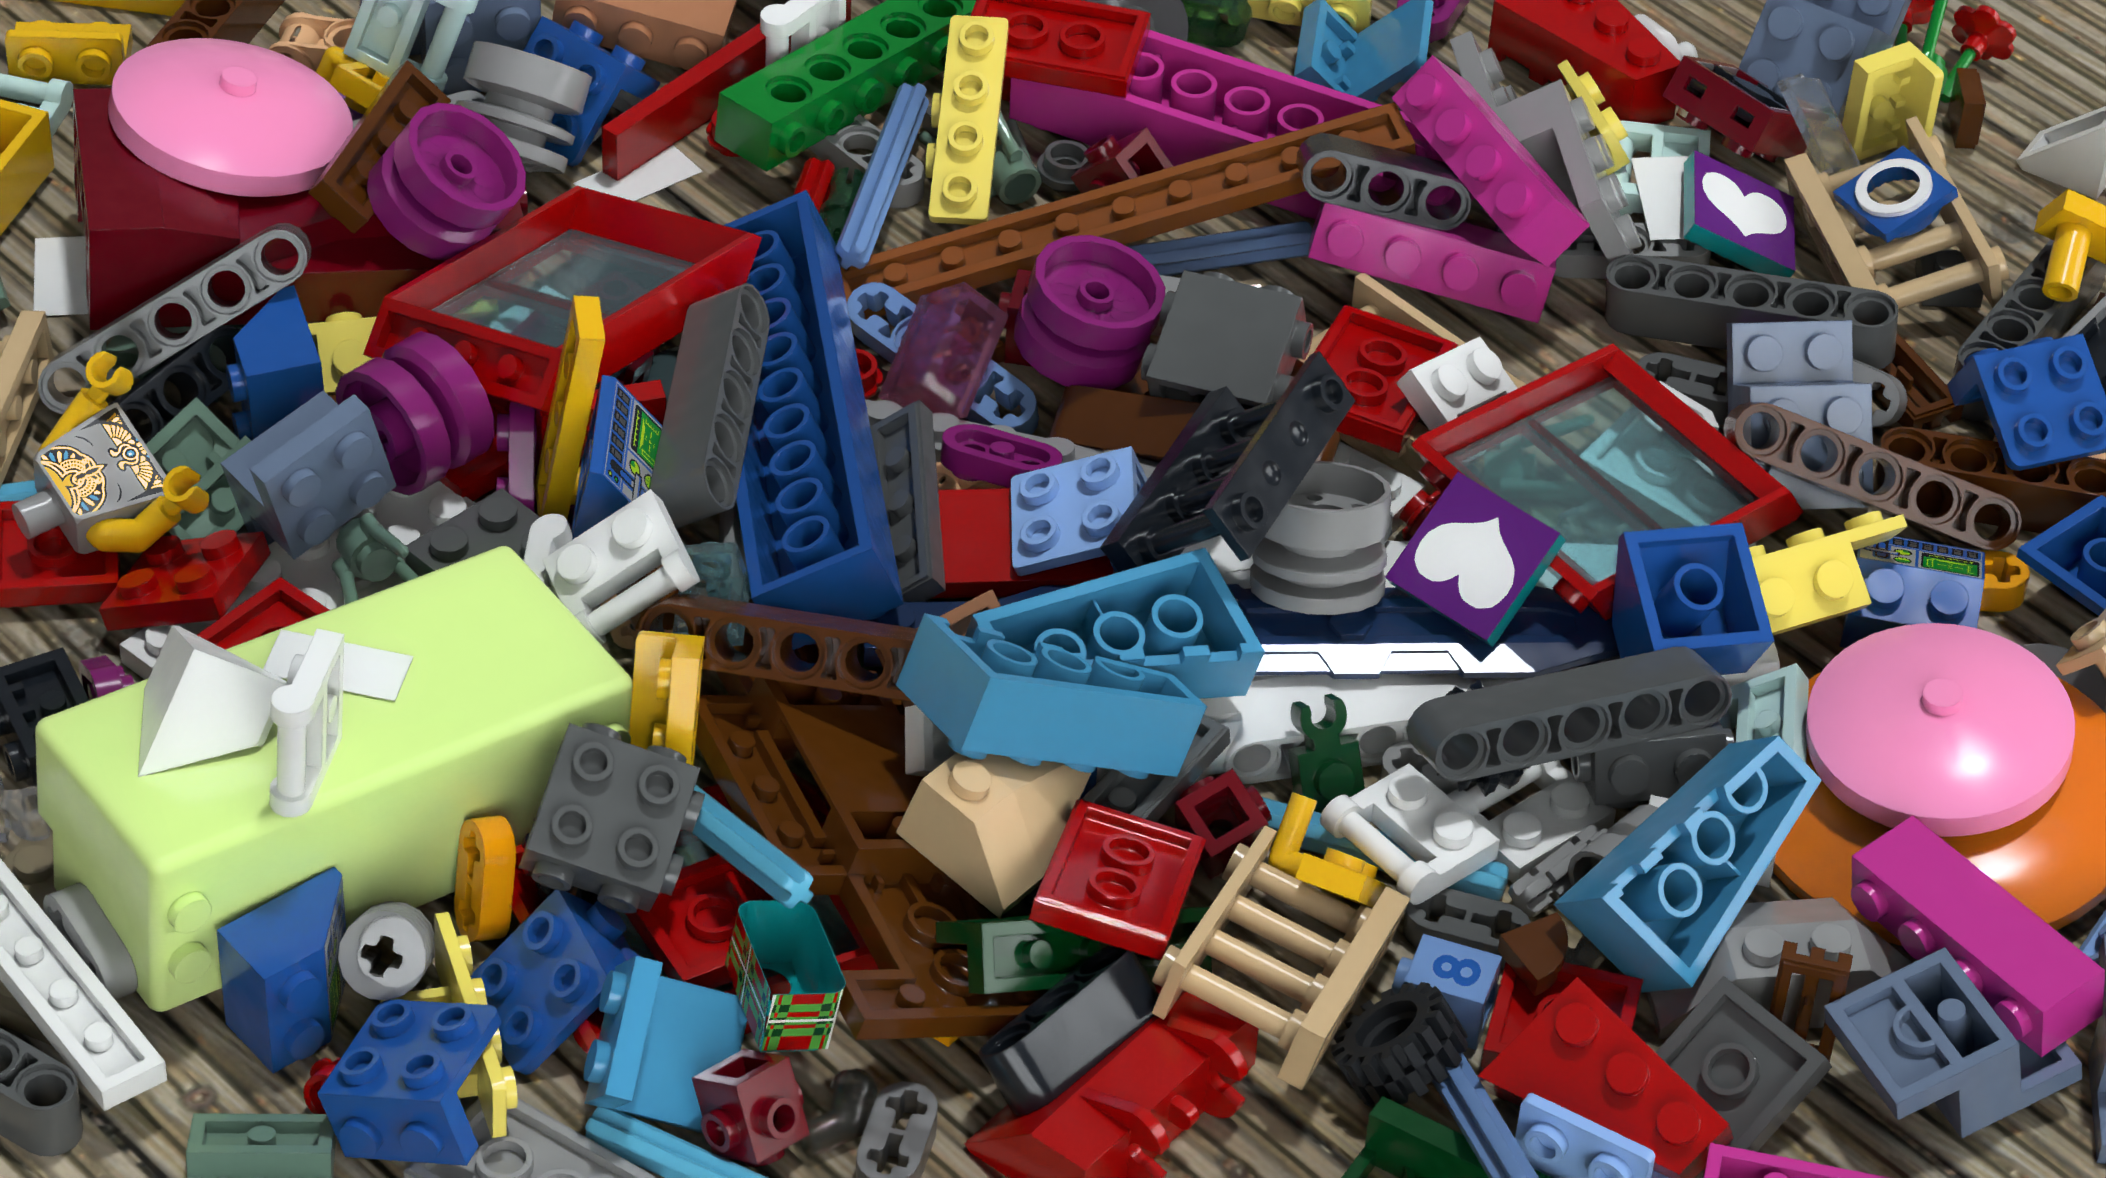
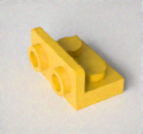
M46 20L16 22L15 29L8 30L5 36L8 74L47 83L52 78L71 81L72 84L112 85L116 71L131 56L133 46L131 24H110L107 22L55 23Z
M644 630L637 634L629 729L631 736L630 744L644 749L653 745L673 749L686 757L687 764L694 766L705 636Z

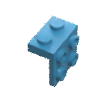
M1325 0L1312 2L1304 8L1294 77L1375 102L1381 93L1397 83H1406L1427 61L1434 2L1432 0H1410L1359 33Z
M634 956L615 966V970L609 971L604 981L599 1010L605 1014L599 1040L595 1039L592 1042L585 1062L584 1081H588L589 1085L584 1103L703 1133L701 1128L702 1114L692 1077L741 1051L747 1018L737 995L660 976L663 962Z

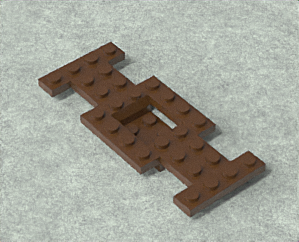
M655 568L654 570H652L651 572H649V573L646 574L645 576L641 577L640 579H638L637 581H635V582L632 583L631 585L627 586L626 588H624L623 590H621L620 592H618L616 595L621 594L622 592H624L625 590H627V589L630 588L631 586L635 585L636 583H638L639 581H641L642 579H644V578L647 577L648 575L652 574L653 572H655V571L658 570L659 568ZM696 569L700 582L683 592L724 599L718 590L719 569ZM675 589L630 618L633 627L638 629L641 618L650 608L674 594L683 593ZM732 597V598L727 599V600L739 601L736 597ZM752 598L749 601H747V603L754 604ZM665 613L663 618L664 630H688L685 621L679 615ZM729 623L727 636L731 646L737 651L751 653L754 644L750 631L744 625ZM817 644L804 645L793 650L795 655L802 661L817 663L819 657ZM716 671L729 695H700L696 744L729 806L738 818L813 876V882L809 890L814 895H839L879 970H842L846 984L839 1011L855 1040L993 1036L1049 990L1041 989L991 994L969 993L967 944L936 943V922L992 917L984 905L896 833L921 780L924 778L905 774V708L901 700ZM797 750L801 753L831 807L822 828L785 760L794 758Z

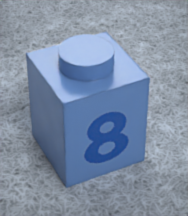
M1423 934L1413 960L1405 957L1401 958L1393 980L1392 990L1395 994H1398L1401 986L1407 983H1413L1415 988L1421 982L1429 983L1432 988L1436 986L1466 1031L1468 1048L1477 1050L1495 1004L1502 956Z

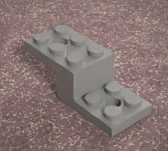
M1471 31L1450 39L1461 77L1474 87L1576 208H1580L1585 219L1589 222V227L1608 263L1610 264L1614 259L1624 255H1634L1633 249L1642 246V242L1629 213L1622 216L1619 210L1628 206V202L1616 174L1613 173L1607 176L1606 169L1615 166L1602 134L1593 137L1589 134V131L1595 129V125L1583 97L1572 100L1561 79L1521 97H1517L1511 85L1506 87L1500 86L1499 82L1505 80V77L1492 48L1482 51Z

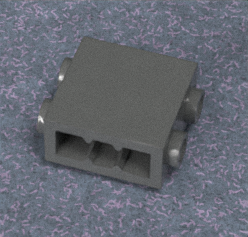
M1184 270L1176 292L1168 291L1163 300L1160 312V326L1163 329L1157 345L1150 343L1146 348L1141 365V379L1147 381L1150 396L1202 403L1209 392L1227 386L1244 410L1280 398L1294 379L1291 373L1296 359L1305 360L1312 343L1314 328L1312 323L1306 322L1303 297L1296 296L1291 291L1276 285H1266L1261 288L1235 282L1231 277L1219 272L1210 271L1200 274Z
M1719 720L1706 728L1571 757L1572 772L1576 782H1584L1595 805H1605L1618 809L1630 808L1639 804L1640 801L1650 800L1651 795L1670 798L1730 743H1735L1731 729H1724Z
M569 723L558 749L518 868L532 872L531 877L534 881L551 889L568 891L574 886L597 894V900L602 905L615 911L636 913L637 909L650 912L659 893L671 896L684 862V856L675 854L673 851L680 829L692 833L705 797V794L694 791L701 768L687 764L686 757L673 749L656 745L644 749L623 742L618 732L604 725L585 723L580 727Z

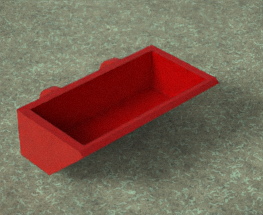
M1154 983L1155 987L1160 993L1162 987ZM1183 990L1164 1020L1155 1015L1052 1102L1025 1115L1013 1114L1007 1104L970 1137L964 1145L971 1154L1008 1178H1166L1167 1172L1154 1158L1158 1154L1162 1155L1179 1134L1184 1130L1190 1129L1199 1120L1203 1112L1217 1118H1229L1244 1105L1245 1098L1232 1085L1236 1081H1241L1248 1074V1070L1255 1064L1259 1028Z

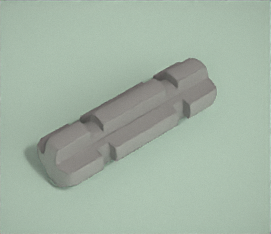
M1594 824L1585 827L1571 841L1569 840L1533 867L1530 873L1527 872L1512 883L1508 891L1513 900L1512 905L1520 908L1529 917H1535L1549 907L1553 900L1556 901L1572 887L1568 874L1570 859L1602 833H1607L1608 829H1600Z

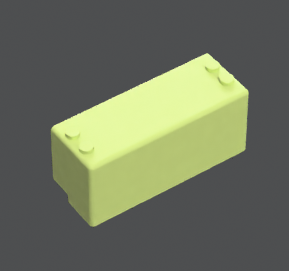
M499 546L281 628L282 630L314 636L316 629L344 634V642L414 656L395 701L343 691L342 739L312 807L302 816L293 818L283 817L276 814L269 804L270 783L277 777L278 725L274 722L263 747L255 746L138 777L144 688L148 679L47 716L37 723L35 728L38 813L53 830L54 888L58 891L76 883H82L88 888L127 948L137 974L138 987L136 991L150 1009L158 1012L167 1011L221 989L222 981L217 929L332 867H335L342 874L346 930L361 914L373 905L394 901L404 902L417 908L455 892L459 835L464 821L472 818L501 815L511 825L516 846L521 845L526 834L531 832L534 823L533 819L537 814L558 749L569 723L580 727L585 723L604 725L618 732L622 737L621 741L631 743L629 729L633 682L630 675L512 548ZM281 629L225 650L263 669Z

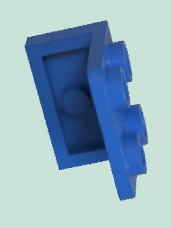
M542 16L523 51L568 65L593 77L582 114L563 115L554 113L552 124L563 128L575 136L573 145L565 146L546 142L544 149L567 158V166L574 167L581 162L621 89L638 98L645 99L658 89L661 82L641 71L646 61L617 44L611 53L600 47L599 45L604 36L577 20H573L570 28H567Z
M2083 333L2058 339L2042 337L2022 346L2004 350L1988 348L1978 351L1965 358V365L1947 384L1955 406L1984 401L2004 460L2012 470L2021 471L2106 453V395Z
M554 890L470 976L471 979L482 978L487 1005L495 1006L501 1019L499 1031L502 1052L512 1069L524 1075L533 1073L599 1007L602 987L609 971H614L615 966L634 956H639L631 950L623 936V933L626 931L624 921L613 909L602 905L599 901L591 904L566 891Z
M403 999L387 1000L378 1004L317 1093L344 1156L467 1166L479 1145L461 1105L457 1091L501 1025V1019L496 1007L481 1004L409 1001Z

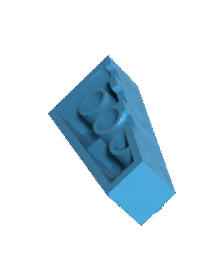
M1206 547L973 614L965 634L966 637L972 638L976 627L979 626L1002 632L1005 636L1004 641L1016 644L1031 653H1035L1040 641L1063 647L1064 650L1087 661L1090 666L1095 656H1100L1173 674L1199 699L1246 696L1265 653Z
M924 613L896 686L949 738L948 745L957 753L978 760L985 759L987 754L1008 756L1019 763L1029 766H1039L1042 761L1058 762L1085 773L1094 772L1096 767L1115 769L1124 775L1136 779H1146L1149 774L1178 777L1207 706L1173 674L1100 656H1095L1090 666L1087 661L1064 650L1063 647L1040 641L1035 653H1031L1016 644L1004 641L1005 636L1002 632L977 626L973 637L970 638L955 634L949 628L950 623L947 618Z
M1779 735L1730 743L1553 905L1624 975L1643 979L1642 993L1692 988L1822 779Z

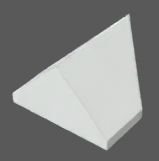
M2106 106L2040 131L2016 160L2023 171L2097 199L2106 188Z
M172 625L144 688L138 777L255 746L263 747L273 725L270 716L271 694L275 689L286 685L287 681L180 626Z

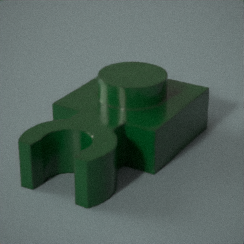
M1332 693L1324 695L1326 713L1324 718L1318 723H1312L1310 706L1301 701L1293 702L1291 706L1292 723L1300 733L1304 734L1305 739L1304 746L1288 749L1293 792L1316 800L1317 804L1314 811L1322 813L1328 803L1339 795L1352 797L1365 789L1359 741L1350 735L1339 736L1347 721V710L1342 699Z

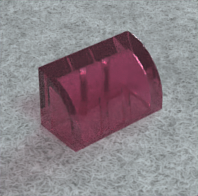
M965 282L920 296L878 397L882 400L896 402L901 407H906L920 400L932 413H949L955 415L958 419L967 417L1009 315Z

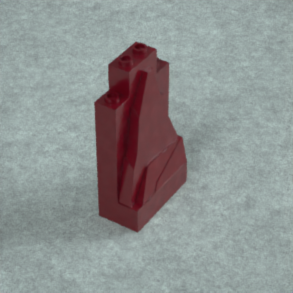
M111 88L73 89L74 190L78 223L83 222L86 299L90 330L101 329L260 231L277 223H290L299 227L307 235L311 244V258L307 267L298 279L288 285L295 286L307 322H325L328 316L341 312H357L362 315V318L377 317L384 296L445 262L430 259L407 248L387 231L375 213H373L366 224L353 234L338 219L330 216L322 205L308 193L309 190L283 196H237L205 190L171 178L135 156L118 138L113 130L108 114ZM526 185L524 194L504 219L497 224L490 235L527 215L528 199ZM276 238L270 240L265 245L266 259L273 267L289 269L297 264L298 252L290 241ZM221 271L213 276L212 288L219 298L225 301H236L244 296L245 285L238 274L232 271ZM276 293L223 325H246ZM168 303L160 308L159 319L164 328L192 326V318L184 306L178 303Z

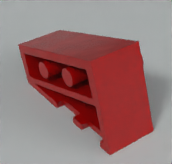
M1494 0L1488 49H1493L1499 62H1502L1508 56L1529 68L1528 78L1543 86L1548 80L1555 82L1561 79L1566 86L1567 82L1557 65L1567 59L1578 77L1588 71L1606 100L1597 106L1600 111L1611 106L1620 121L1659 124L1674 119L1676 104L1662 95L1680 61L1618 0Z
M1578 977L1477 1076L1486 1092L1504 1101L1506 1099L1520 1106L1528 1093H1534L1653 1150L1656 1155L1653 1170L1669 1178H1695L1705 1168L1710 1143L1727 1146L1734 1139L1730 1124Z

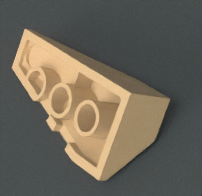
M956 752L921 780L896 833L993 914L1001 918L1039 886L1077 799H1080L1091 773L1077 771L1058 762L1042 761L1039 766H1029L1019 763L1008 756L987 754L985 759L978 760Z

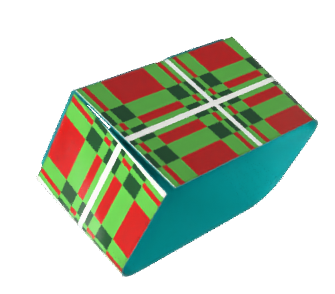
M776 900L748 901L741 904L735 920L725 966L759 1051L784 1052L828 1049L846 981L817 912L812 906L801 901L790 909L784 907ZM762 968L770 969L783 975L791 986L789 994H773L772 1000H770L771 990ZM768 1016L767 1025H766L765 1034H764V1028H765L766 1017Z

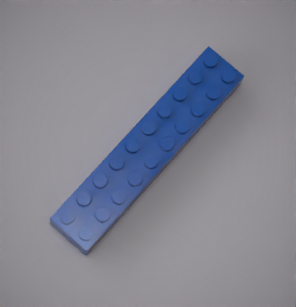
M804 190L724 225L762 237L746 283L753 285L759 291L768 309L770 319L768 339L736 497L749 586L754 604L857 620H872L881 617L893 608L903 605L904 601L838 254L835 251L836 244L807 190ZM794 633L792 638L793 650L804 645L816 644L814 639L804 633Z

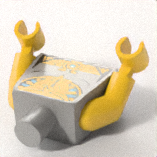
M97 352L89 359L85 372L86 378L92 386L90 389L81 388L33 458L37 493L12 504V512L16 523L27 539H31L59 526L75 552L81 554H88L98 550L102 552L141 553L146 551L170 529L178 526L182 510L191 514H197L204 511L209 505L208 492L198 486L192 487L200 481V474L187 466H178L166 475L118 402L108 405L106 398L109 394L113 396L123 395L133 385L132 372L124 367H119L107 381V373L115 366L117 357L109 352Z

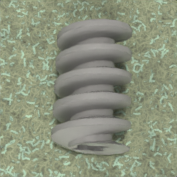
M387 901L371 906L347 928L340 941L338 962L342 976L354 991L369 999L387 1001L405 995L421 980L435 956L432 924L420 910L404 902ZM384 936L394 939L393 951L399 954L391 964L380 961L382 950L376 947Z

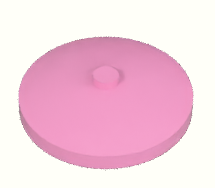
M189 38L171 40L151 45L134 53L116 71L108 103L109 120L113 130L122 143L143 162L159 172L186 184L237 196H283L311 189L353 130V120L346 102L339 92L315 71L300 62L272 50L223 39Z
M1921 623L1899 626L1871 634L1845 648L1825 666L1815 681L1808 701L1806 742L1809 756L1816 772L1824 784L1843 803L1859 814L1890 828L1896 827L1912 815L1940 837L1975 835L2009 826L2038 810L2054 795L2067 775L2073 755L2075 738L2074 711L2070 698L2057 676L2043 661L2022 646L2002 636L1973 627L1956 624Z

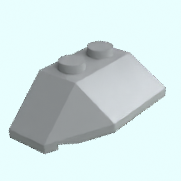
M1833 897L1745 903L1692 988L1646 992L1658 1037L1663 1039L1671 1036L1723 976L1769 1011L1784 941L1798 943L1796 953L1810 956L1812 946L1826 949L1825 960L1837 962L1839 952L1853 955L1845 996L1911 964V961ZM1796 973L1791 975L1782 1017V1023L1791 1030H1794L1805 975ZM1819 979L1809 1028H1823L1825 1020L1824 1006L1829 1002L1833 981Z

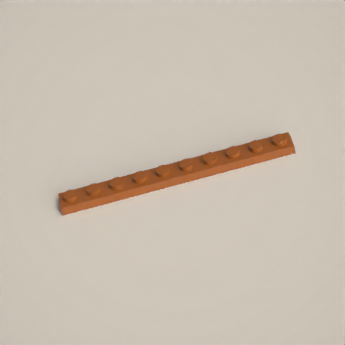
M1388 103L871 255L868 264L862 269L850 266L846 270L840 266L846 301H848L852 292L861 285L877 282L894 288L918 306L1016 277L1018 269L1032 271L1036 258L1046 245L1065 236L1093 235L1115 240L1125 245L1305 192L1306 190L1296 164L1297 152L1306 139L1319 133L1333 134L1416 155L1415 142L1396 103ZM1331 157L1320 159L1314 164L1311 174L1322 178L1332 176L1339 169L1341 161ZM885 307L877 312L869 308L864 311L865 319L867 320L872 315L879 317L886 315Z

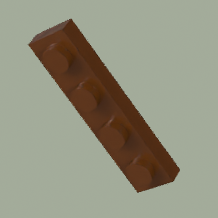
M407 60L392 74L308 193L322 205L330 216L338 219L347 229L355 234L369 221L374 213L367 194L369 171L420 108L438 102L449 104L451 99Z

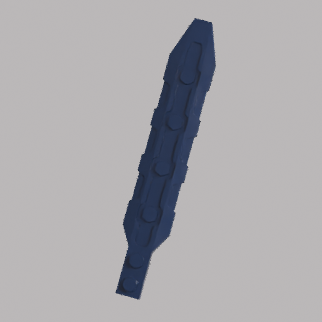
M1227 584L1265 651L1255 675H1328L1333 679H1379L1382 674H1458L1462 678H1531L1619 655L1612 628V618L1605 621L1589 606L1580 614L1553 589L1540 586L1533 588L1500 638L1491 647L1396 587L1385 588V595L1376 605L1362 611L1338 615H1316L1280 609L1260 600L1251 592V588L1244 589L1238 584ZM1044 585L999 599L998 601L1001 606L1073 585ZM904 602L903 605L889 610L881 617L864 621L918 628L924 613L941 616L966 602ZM862 643L864 667H883L875 652L877 647L869 643Z

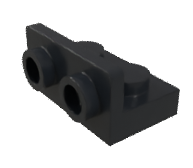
M63 647L0 667V737L5 736L7 741L6 744H3L5 760L14 782L26 780L36 802L35 728L37 723L42 718L90 701Z

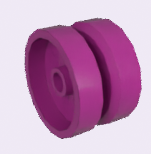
M438 102L420 108L369 171L367 194L374 213L392 236L412 251L433 260L446 261L490 235L497 224L504 219L524 194L526 172L519 152L504 132L487 118L461 105Z
M1093 235L1065 236L1047 244L1036 258L1029 278L1028 292L1022 298L1015 319L1014 340L1022 357L1040 374L1068 387L1070 385L1113 390L1132 381L1141 369L1144 353L1150 344V335L1156 329L1160 319L1166 287L1157 269L1139 252L1115 240Z
M420 331L403 339L385 350L382 358H373L342 375L335 390L336 403L338 405L355 394L370 409L397 485L392 489L394 492L410 496L426 489L444 478L448 469H455L465 465L488 451L494 439V416L482 384L472 367L449 343L434 334Z

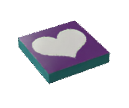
M1694 150L1684 162V238L1754 272L1791 277L1796 271L1794 197Z
M1457 472L1385 578L1391 585L1493 647L1566 540L1561 533L1462 473Z

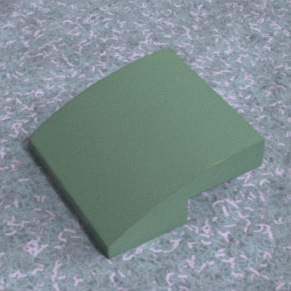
M197 397L146 444L166 475L175 467L187 466L201 475L200 481L192 487L198 486L209 494V505L204 511L191 514L182 510L178 526L170 529L162 537L173 535L178 536L180 540L204 538L221 530H234L237 533L245 525L220 463L251 442V440L246 435L240 440Z
M193 1113L186 1149L187 1178H333L336 1135L326 1114Z

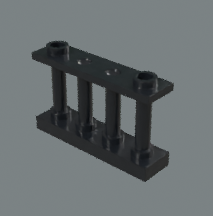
M1320 351L1309 355L1283 395L1270 402L1244 410L1227 386L1209 392L1105 539L1100 549L1116 570L1122 572L1180 555L1186 547L1221 535L1240 561L1249 559L1356 400Z

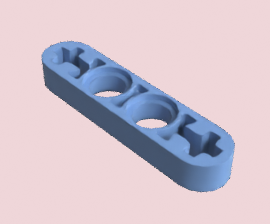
M871 282L861 285L852 292L847 301L852 333L861 342L970 422L988 426L1006 425L1013 428L1016 432L1030 435L1034 433L1039 421L1037 402L1034 392L1025 383L894 288L884 283ZM885 307L887 320L895 327L892 334L890 333L889 323L877 315H872L866 320L864 311L869 308L877 312ZM926 335L936 341L933 351L924 356H911L903 350L905 343L914 336ZM962 368H972L982 375L977 385L966 390L952 387L948 383V379L952 373ZM993 390L995 392L996 401L990 398ZM996 402L1009 410H1013L1020 405L1022 415L1016 417L1009 413L1001 419Z

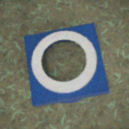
M1901 146L1834 190L1833 195L1840 205L1855 216L1857 224L1864 231L1880 237L1886 243H1889L1895 238L1909 236L1926 228L1936 219L1943 206L1958 197V192L1955 186L1905 146ZM1905 179L1920 182L1918 191L1910 199L1902 203L1893 205L1880 204L1873 201L1868 195L1876 187L1893 180Z

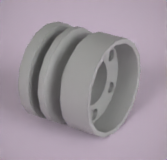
M475 41L473 42L463 79L472 86L486 92L484 102L458 100L455 105H461L483 115L503 131L519 152L526 173L550 172L564 174L568 159L560 154L544 149L546 142L572 146L575 136L563 128L552 124L554 113L563 115L582 114L593 77L568 65L529 52L494 43Z
M1315 461L1252 554L1254 563L1250 568L1251 592L1267 604L1283 610L1304 614L1338 615L1359 612L1376 605L1385 595L1386 579L1383 569L1387 565V553L1385 545L1380 541L1389 532L1391 488L1389 482L1379 474L1359 466L1332 461Z

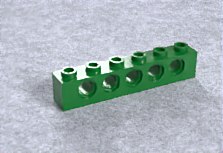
M976 0L884 1L719 92L714 141L766 172L786 160L796 157L802 151L825 139L826 136H832L853 123L854 118L859 114L864 117L892 101L899 86L903 83L914 87L917 83L921 84L945 71L950 19L954 15L970 16Z

